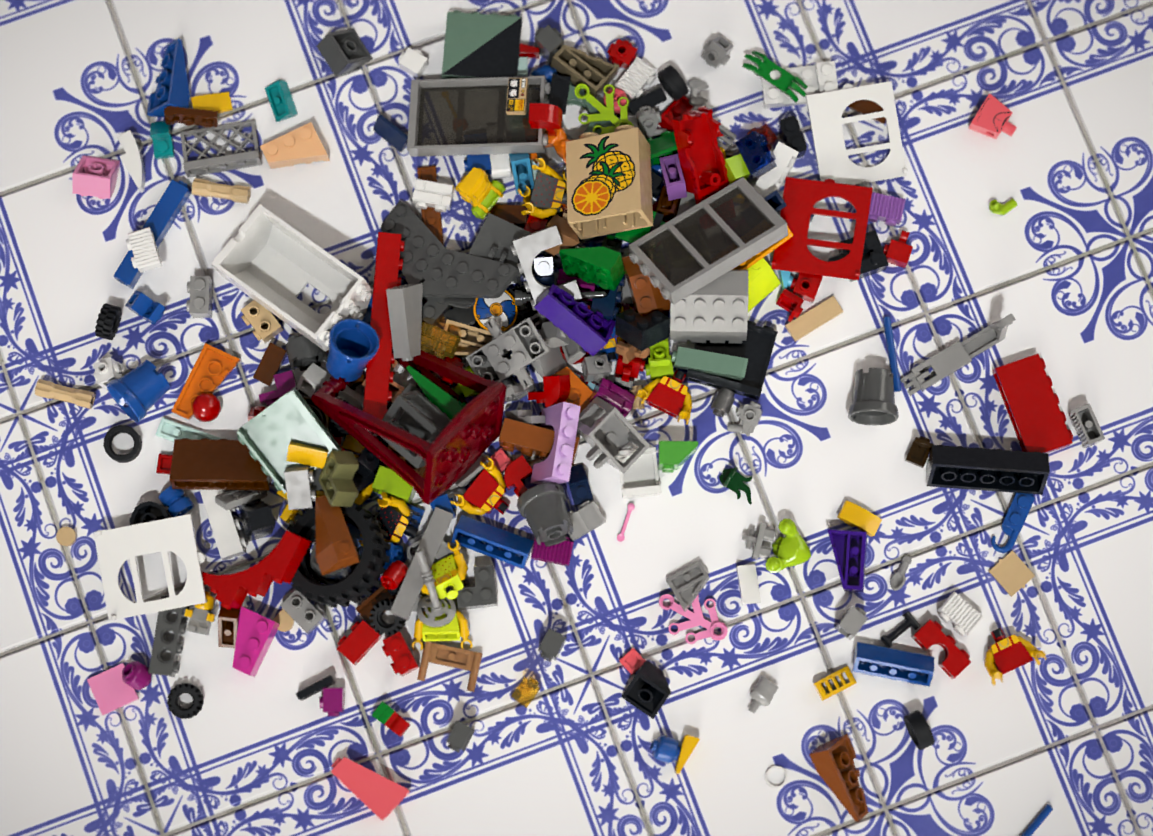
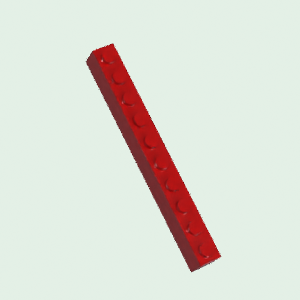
M378 232L370 326L379 337V349L374 358L367 363L363 411L381 420L389 410L387 409V402H391L392 399L389 383H393L394 372L390 371V366L395 362L392 352L386 289L401 285L402 278L398 277V270H402L403 259L399 258L400 252H404L405 240H401L402 234Z

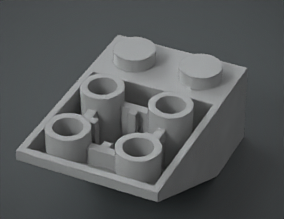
M538 313L530 317L539 333H541L542 323L550 322L544 315ZM548 347L550 350L548 353L531 363L542 378L543 376H550L567 366L560 353V347Z

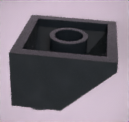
M646 660L621 697L654 719L671 694V690L663 671Z

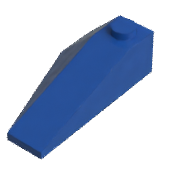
M179 38L167 44L161 62L163 69L155 80V83H157L155 93H151L149 97L147 115L150 117H165L164 109L168 106L189 108L190 94L182 40Z

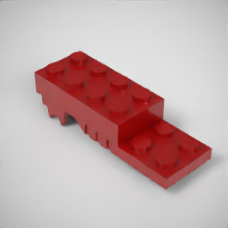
M701 106L697 110L685 112L681 116L671 119L686 192L694 194L696 205L730 185L724 155L717 143V137L723 136L719 130L721 123L713 119L712 109L706 108V106ZM733 199L714 210L724 222L736 218ZM709 214L699 219L702 230L718 226Z

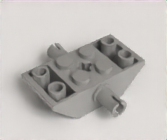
M495 317L485 322L484 325H486L493 337L492 341L465 357L475 375L496 382H502L512 375H516L524 390L535 384L527 373L526 368L550 350L531 318L529 317L507 332L501 330ZM510 350H511V351H512V354L510 355L511 357H508L507 351H510Z

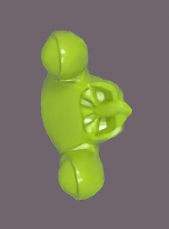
M783 519L779 522L778 528L786 536L779 537L772 544L773 554L777 557H770L765 563L766 569L771 573H778L787 567L802 564L811 558V551L807 543L798 533L795 522L791 519Z

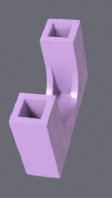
M561 402L542 409L541 416H545L546 423L540 424L539 427L553 430L555 438L547 459L533 464L532 484H562L569 482L581 406Z

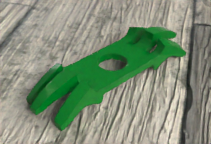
M753 50L752 54L754 56L749 54L744 56L756 66L744 63L743 68L752 71L757 76L762 77L780 89L782 93L788 95L795 103H797L798 98L789 88L803 97L806 96V93L798 85L805 90L808 86L797 76H793L769 60L764 54ZM771 71H779L781 77L778 80H773L770 77Z

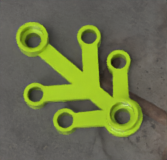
M579 84L575 87L576 97L580 100L588 101L600 112V114L581 113L578 120L582 125L599 121H610L615 125L609 127L596 125L592 132H595L597 128H601L602 132L599 135L614 132L615 128L621 125L634 126L628 120L627 107L629 106V100L626 97H620L617 101L620 107V119L614 115L613 95L615 94V88L613 85L607 84L603 89L606 95V107L590 94V89L586 84ZM608 87L613 88V91L610 94L606 93V89ZM582 89L586 90V94L584 96L580 95V91ZM623 99L627 101L625 106L620 105V101ZM583 116L588 117V120L586 122L581 121V118Z

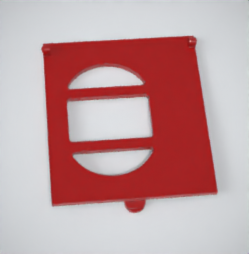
M786 177L783 200L787 206L781 209L780 216L787 223L793 236L774 249L771 269L859 280L873 188L835 183L832 179H826L823 182ZM838 197L851 203L856 213L814 208V205L822 199ZM811 215L856 220L853 243L847 244L807 238ZM807 246L849 250L850 253L837 261H823L812 255Z

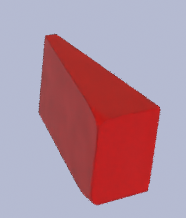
M683 96L678 101H673L660 115L661 122L658 125L663 129H667V131L673 132L671 119L679 117L685 112H690L695 106L689 104L690 99L686 96Z

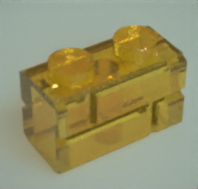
M422 322L421 350L428 353L431 350L435 351L434 356L444 359L445 356L453 358L461 338L434 325Z

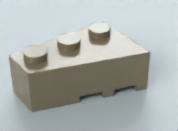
M564 44L552 57L550 67H554L561 76L571 77V82L574 86L586 84L590 89V94L597 98L604 87L610 84L617 76L620 65L607 63L602 58H594L586 55V52Z

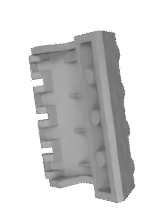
M671 269V284L676 286L702 269ZM732 269L676 304L670 303V340H673V343H687V340H691V343H706V340H710V343H725V340H728L729 343H742V341H746L748 326V270Z

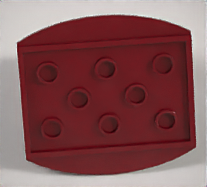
M421 350L420 355L413 357L411 361H402V358H395V360L405 369L407 366L416 368L462 403L465 402L467 404L445 427L433 444L335 398L340 391L346 389V385L350 382H345V379L339 377V380L335 379L331 375L330 380L323 382L322 387L311 396L313 403L413 487L425 504L429 505L435 498L456 483L500 436L507 386L501 381L496 382L484 379ZM429 370L480 394L467 403ZM369 431L401 445L422 457L426 461L425 479Z

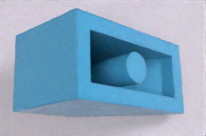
M509 154L516 193L519 194L518 188L522 193H525V185L533 191L534 181L529 154Z

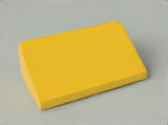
M290 442L286 461L323 469L329 450Z

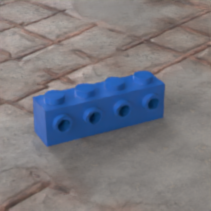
M461 515L451 540L454 544H457L455 541L457 540L465 548L523 569L534 544L533 540Z
M857 642L853 656L852 672L930 687L934 674V657Z

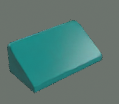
M277 80L265 87L276 122L298 115L286 81Z

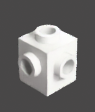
M103 358L99 362L94 363V377L97 384L107 390V383L115 378L119 379L122 377V365L113 358Z

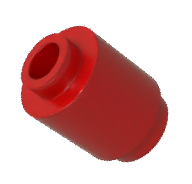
M398 560L391 563L380 577L382 585L389 590L397 589L407 574V566Z

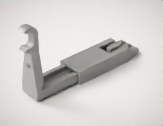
M1011 313L963 342L958 341L911 369L910 374L900 379V381L904 383L909 379L910 383L904 387L905 389L914 387V389L908 392L910 396L920 390L923 392L971 363L972 358L1004 340L1007 328L1016 320ZM932 367L936 375L925 381L924 378L930 376L929 371L926 370Z

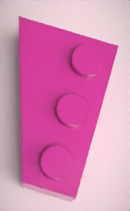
M241 606L232 668L255 677L280 624Z

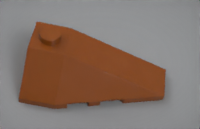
M844 734L818 746L809 755L818 774L855 822H859L868 814L864 790L859 787L858 777L860 772L855 769L853 760L856 758L855 750L848 734Z

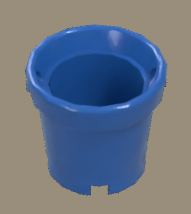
M345 319L333 325L329 333V352L326 362L328 372L335 379L339 380V377L344 378L345 382L355 381L360 378L367 363L374 358L379 349V337L376 331L369 324L357 319Z
M145 360L121 378H115L106 384L107 390L115 402L137 423L147 415L146 412L171 388L161 372L158 373L155 370L157 367L148 360Z

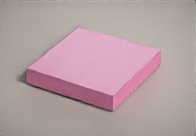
M124 663L87 679L103 716L139 699L136 690L123 681L122 671L125 667Z

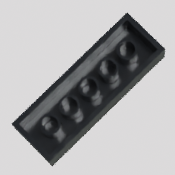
M932 445L926 466L927 486L1040 495L1043 494L1050 473L1048 453L968 448L962 446Z

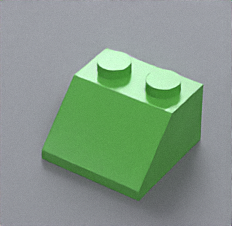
M659 441L658 470H662V473H673L674 470H678L697 451L698 441Z

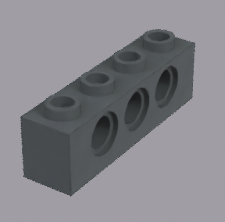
M161 595V599L169 598V596ZM189 606L158 612L148 673L175 677V673L179 672L180 662L177 661L178 654H181L183 650L181 636L186 631L184 613L185 609H189ZM176 612L178 615L177 620L170 622L168 619L169 615ZM172 631L174 639L167 642L165 636L168 632ZM165 651L171 652V658L168 661L162 659Z

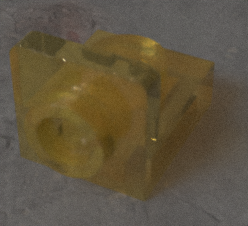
M524 677L511 697L527 708L540 691L538 687L539 682L532 677H529V679Z

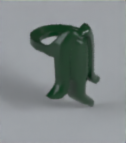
M736 466L724 469L723 474L719 476L722 485L735 492L737 500L741 497L738 489L744 491L747 501L751 505V491L743 481L750 482L752 476L745 478L737 472L738 468Z

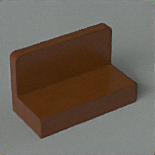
M381 586L361 603L356 610L371 625L370 623L373 620H369V616L372 615L370 611L373 609V606L386 598H389V600L391 598L396 599V596L390 595L388 590Z

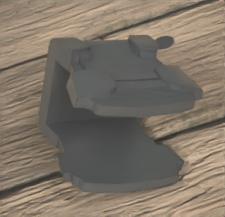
M443 297L445 304L454 306L452 310L449 309L443 314L446 320H452L469 326L475 324L476 319L473 307L476 298Z

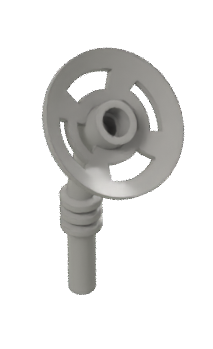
M418 550L415 553L422 570L421 576L423 577L424 585H427L429 595L422 598L419 602L417 615L420 621L427 626L442 627L454 619L456 605L453 599L450 600L447 597L439 600L432 570H429L423 550ZM445 599L450 603L451 609L448 608V604L445 601ZM422 608H425V613L429 616L428 618L422 613ZM444 613L447 615L442 620H435V617L441 616Z

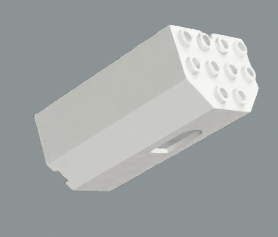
M260 204L240 227L238 235L234 239L231 238L211 263L223 278L324 351L329 350V333L333 325L345 319L362 321L373 290L362 276ZM308 283L331 299L332 307L327 313H317L297 298Z

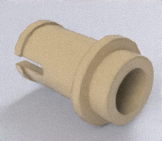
M643 385L633 386L632 390H630L632 395L635 396L639 390L643 389ZM637 397L634 400L632 409H645L644 404H641L643 400L641 397Z

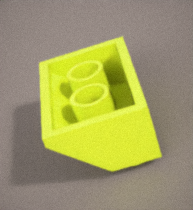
M764 258L747 269L748 312L781 284Z

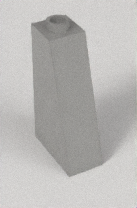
M422 283L404 284L386 289L394 358H402V361H411L413 357L420 355Z

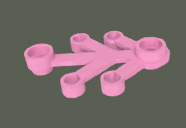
M664 594L660 597L659 606L663 610L671 609L689 619V621L678 624L671 623L668 627L670 634L676 635L679 631L702 626L707 630L696 634L690 632L686 635L685 640L688 644H694L696 641L708 637L716 641L726 637L727 626L719 621L715 609L716 602L713 599L709 598L704 602L705 609L709 611L711 620L709 622L703 617L698 600L699 594L692 603L694 613L690 610L684 612L681 605L675 603L673 596L670 594ZM664 599L670 600L669 606L663 604ZM708 601L713 602L714 605L712 608H708L706 606V603ZM671 626H677L678 631L672 632ZM716 627L721 629V633L718 635L714 633ZM689 635H693L695 637V640L693 642L688 641Z

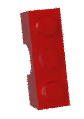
M930 619L911 637L924 651L928 650L932 645H940L945 651V658L938 666L951 679H954L971 663L969 660L970 656L964 649L960 650L955 645L956 641L950 635L946 636L941 631L943 628L937 621Z

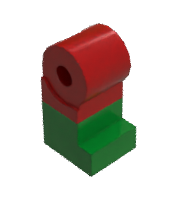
M383 701L372 714L374 718L400 737L410 727V724Z

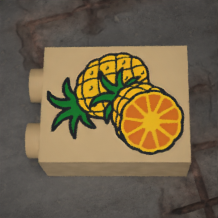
M621 125L616 127L614 132L602 135L595 132H586L581 134L577 140L566 142L568 224L580 239L653 226L650 144L638 127Z

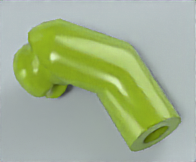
M1013 198L1005 204L992 200L989 203V210L995 214L1006 215L1017 206V202Z

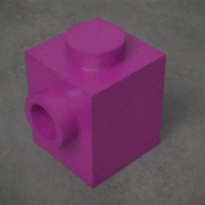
M323 688V697L319 698L320 709L323 708V712L328 713V716L336 717L339 716V713H344L343 688Z

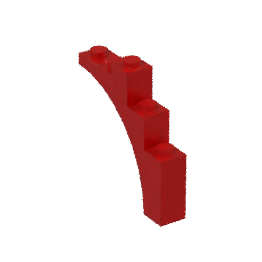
M287 530L278 545L268 556L244 571L229 575H213L201 571L204 587L208 585L210 587L209 590L217 594L215 599L221 602L220 606L228 610L232 608L240 610L247 594L253 597L257 595L265 597L272 581L282 584V582L290 584L311 541Z

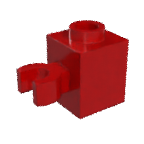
M902 230L898 241L891 239L889 245L885 244L883 251L888 263L902 268L906 267L913 246L906 244L909 232Z
M619 355L615 373L622 375L621 381L629 382L630 377L638 379L639 371L643 372L646 361L635 357L626 364L622 362L623 356Z

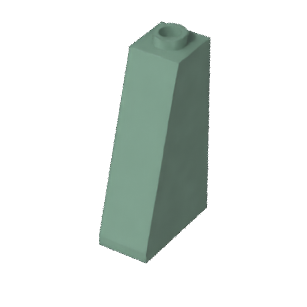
M680 346L677 347L676 351L673 350L671 361L674 362L673 367L685 370L690 369L737 381L745 378L748 363L747 358Z

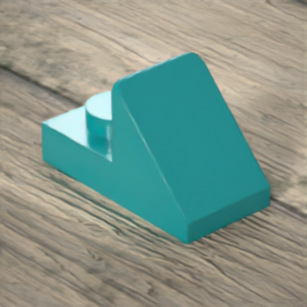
M165 121L151 123L150 136L153 140L155 159L174 157L171 125H167Z

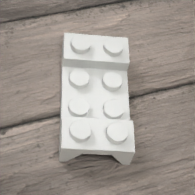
M835 61L816 62L815 65L783 68L793 76H797L808 86L805 90L798 85L806 93V96L839 90ZM773 70L770 72V77L773 80H778L781 74L779 71ZM760 77L764 109L807 104L806 96L803 97L789 88L798 98L797 103H795L788 95L782 93L780 89Z

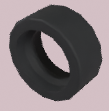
M118 425L106 433L103 446L111 459L119 463H127L139 456L142 449V441L140 435L133 428L127 425ZM127 433L133 438L134 447L130 453L119 455L113 451L112 440L117 434Z
M916 710L904 716L908 733L919 750L934 744L935 741L931 729L920 711Z

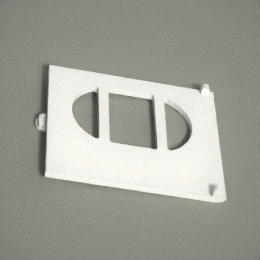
M892 81L853 87L852 84L847 83L843 86L842 90L806 96L820 181L824 182L826 179H832L835 183L857 185L863 181L875 182L907 176L908 169L905 165ZM858 100L873 101L883 109L881 112L846 118L841 117L846 107ZM881 117L886 118L889 143L846 149L842 124ZM890 149L886 159L873 167L859 166L848 158L849 155Z
M191 514L94 532L109 621L207 603L200 564L205 562L206 557L203 553H198ZM169 551L177 554L182 559L187 570L185 586L178 595L175 592ZM162 552L169 598L144 602L136 557ZM127 559L130 560L137 599L136 603L129 600L123 594L119 585V572Z

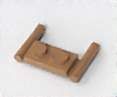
M425 641L417 680L425 681L430 662L471 671L467 691L474 692L483 653Z

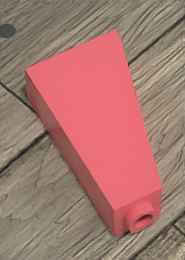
M339 757L332 764L333 769L331 773L382 821L411 792L407 788L346 757L343 759Z

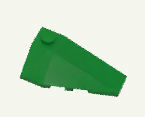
M412 366L406 367L428 400L451 420L467 405Z

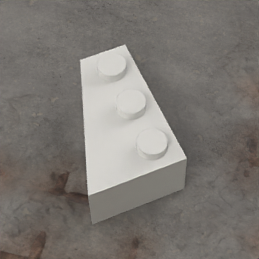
M779 141L774 151L771 150L766 158V161H768L766 166H762L759 170L757 182H753L751 186L763 198L775 190L779 192L794 166L799 152Z

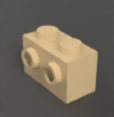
M255 300L241 309L243 313L241 318L247 326L251 324L255 329L252 333L258 341L262 339L264 343H267L283 331L282 326L273 314Z

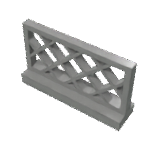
M255 120L180 132L184 158L183 165L187 177L262 165ZM252 126V131L248 136L241 133L244 127ZM226 130L234 132L229 140L222 136ZM208 133L216 135L211 142L204 139ZM238 135L245 139L240 146L233 143V140ZM194 136L197 140L191 146L186 143L185 137ZM219 138L226 142L221 150L214 146ZM201 141L208 145L203 152L195 149ZM250 142L254 145L255 150L247 152L243 148ZM229 145L237 149L230 155L224 152ZM211 148L218 152L215 157L209 158L206 156ZM192 151L199 155L196 160L188 161V156Z

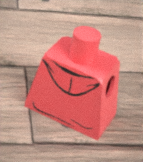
M989 94L968 128L997 139L1001 131L1012 136L1017 126L1008 122L1012 111Z

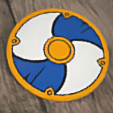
M505 290L499 298L475 299L476 302L473 307L474 317L483 329L489 331L484 323L494 317L502 331H506L514 324L518 309L515 305V299L508 291Z

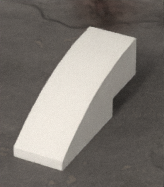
M129 130L117 137L126 152L120 156V159L142 193L145 191L143 157L132 132Z

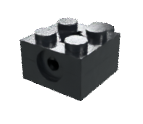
M876 230L866 233L859 279L884 271L889 265ZM853 238L841 241L839 243L852 244ZM838 249L839 254L830 257L828 261L840 260L847 256L850 251Z

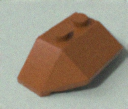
M629 255L622 257L635 312L641 316H646L653 311L659 310L667 315L671 303L669 299H664L660 289L652 285L650 278L642 274L637 263L634 264ZM650 259L667 278L664 266Z

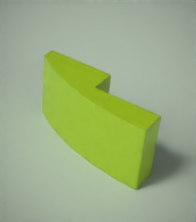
M668 338L650 347L651 367L670 365Z

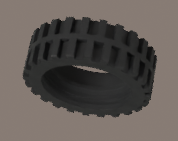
M353 503L352 507H340L345 522L355 525L361 532L363 551L356 569L339 583L333 585L320 583L310 572L309 553L315 540V507L305 508L306 512L303 515L298 513L295 516L296 523L294 525L289 524L287 528L291 532L311 541L291 581L293 583L291 586L301 592L303 596L324 606L326 604L337 608V604L347 607L349 606V601L356 604L361 602L360 597L362 595L370 596L372 594L370 589L373 586L378 587L381 582L378 579L386 570L384 569L385 562H390V557L386 555V550H390V544L385 541L388 534L385 530L381 529L383 524L374 518L375 516Z

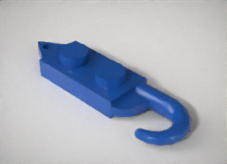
M1015 493L1001 524L1002 531L1009 536L1006 545L1003 547L998 546L995 536H992L991 539L992 547L997 552L1006 553L1013 548L1035 500L1033 494Z

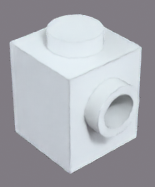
M408 47L406 52L403 51L398 58L399 67L419 80L429 65L428 59L418 49L412 50Z

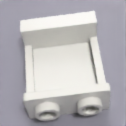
M650 445L624 474L619 471L622 499L661 495L656 447ZM632 447L621 448V451H618L617 454L618 460L624 463L637 449Z

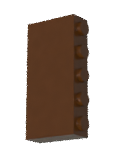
M174 439L169 479L172 489L269 490L271 476H267L262 471L261 463L258 459L254 460L249 454L250 449L246 444H241L239 440Z

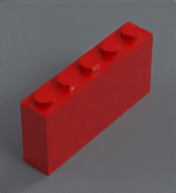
M1039 354L997 367L992 373L1022 451L1050 453L1073 443V434L1066 427V416L1059 409V398L1056 393H1053L1051 388L1053 386L1052 380L1049 375H1046L1044 370L1046 365L1043 358L1039 357Z

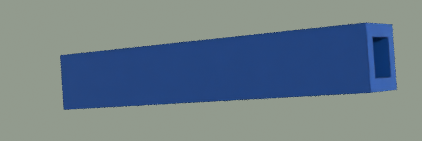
M174 180L170 182L142 228H151L157 249L191 195L188 189L189 186L180 180L178 182ZM130 250L113 276L117 281L133 289L143 273H140L137 268L134 269L131 257H134V254Z

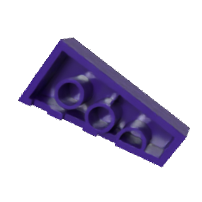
M554 284L539 297L534 307L541 315L550 320L554 326L561 329L570 339L574 340L592 356L608 343L616 324L612 319L609 321L604 319L603 314L599 311L594 313L589 310L588 305L584 302L574 301V297Z

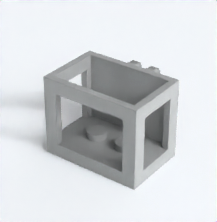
M597 396L579 414L577 432L592 447L587 453L586 458L592 461L596 456L600 455L593 463L596 469L602 467L607 462L624 474L650 447L647 441L614 406ZM628 442L639 447L624 463L614 458L618 451H621V448Z

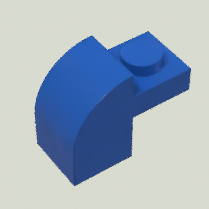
M135 290L125 305L153 325L161 319L165 311V307L162 304L153 301Z

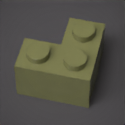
M332 450L318 478L330 506L352 507L355 499L358 497L359 492L352 478L358 470L359 464L352 451Z

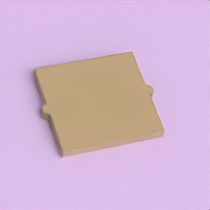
M1013 550L1003 559H999L998 563L988 571L1011 597L1021 588H1025V584L1035 576Z

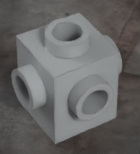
M719 35L705 45L703 48L705 52L702 58L706 60L708 65L714 68L719 67L721 64L724 66L730 59L729 54L734 46Z
M595 354L594 356L584 357L581 364L585 382L595 381L598 383L602 378L607 380L610 372H612L611 361H608L607 354Z

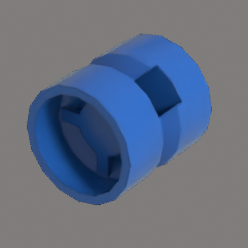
M170 486L158 496V499L165 507H169L167 511L172 517L183 516L194 507V504L189 497L184 496L185 491L183 489H172V486Z

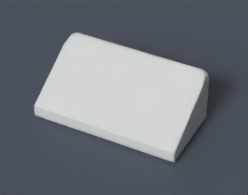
M756 565L736 566L742 605L761 603Z

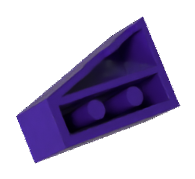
M828 530L843 590L864 593L867 532Z

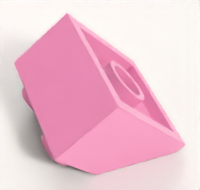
M83 155L73 172V193L80 194L81 196L110 199L116 187L120 161Z

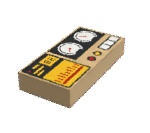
M509 78L506 105L507 115H526L528 78Z

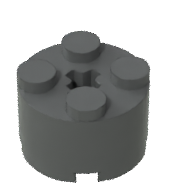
M294 335L287 339L288 343L285 347L292 370H295V367H297L300 371H306L312 363L320 367V362H327L326 351L306 337Z

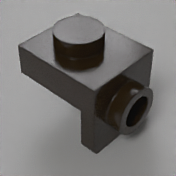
M916 437L912 442L905 461L923 468L934 444L930 443L931 440L926 437Z

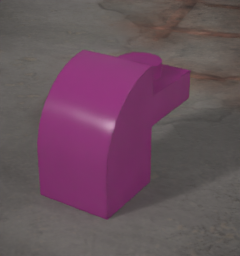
M292 370L273 375L277 390L260 394L259 399L262 405L268 407L295 387L297 390V383Z

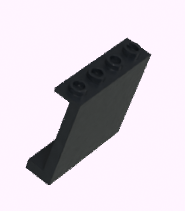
M748 321L747 339L742 341V343H729L728 340H725V343H710V340H706V343H695L694 349L747 358L745 378L737 381L688 369L685 380L721 389V387L727 388L735 394L759 400L778 331H774L773 327L756 326L755 322Z

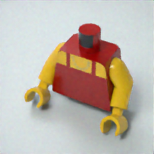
M676 370L672 379L663 376L662 379L657 378L651 381L643 389L639 390L634 399L641 397L643 399L641 404H644L646 401V404L676 418L677 422L680 419H685L686 425L689 423L692 399L691 394L687 392L688 387L682 384L686 375L681 371Z
M486 456L489 460L488 464L484 465L480 461V465L485 469H483L463 496L454 494L458 497L457 502L450 500V503L459 506V508L472 515L490 514L494 508L503 515L510 507V505L502 500L506 494V485L501 472L494 465L493 460Z
M1001 628L990 632L995 644L987 647L984 666L991 677L992 685H995V679H1000L1001 683H1003L1004 674L1033 661V658L1037 665L1041 664L1038 658L1043 657L1047 660L1044 651L1038 650L1031 642L1021 636L1013 634L1006 638Z

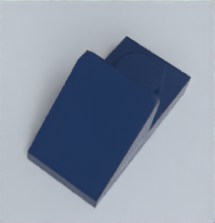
M583 464L571 467L568 484L575 506L583 504L588 500L593 501Z

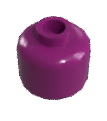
M139 661L128 663L122 671L124 683L136 690L147 687L151 682L152 674L148 673L149 668Z

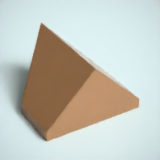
M556 214L545 227L557 225L563 242L561 245L544 250L553 256L558 254L560 249H569L580 243L577 234L568 224V220Z

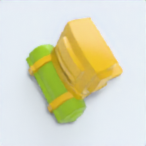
M475 167L467 175H464L455 187V190L459 192L462 199L472 205L471 211L475 218L484 220L486 215L490 213L499 198L503 197V193L506 190L501 182L497 180L490 182L486 172L481 168Z

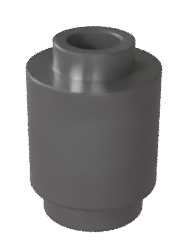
M721 387L720 391H717L711 405L714 415L719 417L728 416L735 400V393L723 387Z

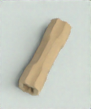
M194 178L192 195L210 196L248 204L251 188L240 185L232 186L213 183L209 180Z
M42 379L37 381L35 387L36 396L56 399L92 409L96 397L94 392L74 389Z

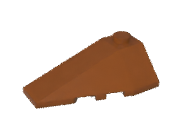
M326 495L315 498V557L322 575L360 562L340 507L330 506Z

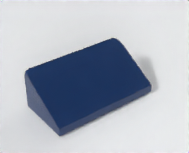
M379 115L373 127L374 132L399 152H402L407 147L408 135L383 115Z

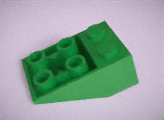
M607 247L560 249L559 251L563 270L568 276L581 278L586 283L597 284L602 289L615 291L625 274L621 253Z

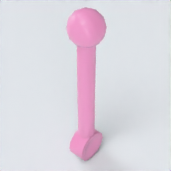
M629 503L627 505L628 511L622 526L621 533L617 536V540L620 542L624 541L625 539L624 533L631 512L635 508V505L633 503Z

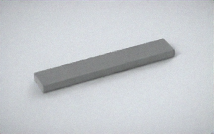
M435 507L417 551L423 550L429 570L454 515ZM416 553L390 610L391 614L405 620H409L424 585L423 577L421 576L422 570Z

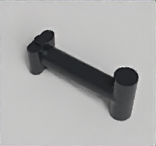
M909 611L903 615L906 619L905 622L888 636L883 635L880 637L887 648H890L892 642L908 628L912 627L914 630H917L921 626Z

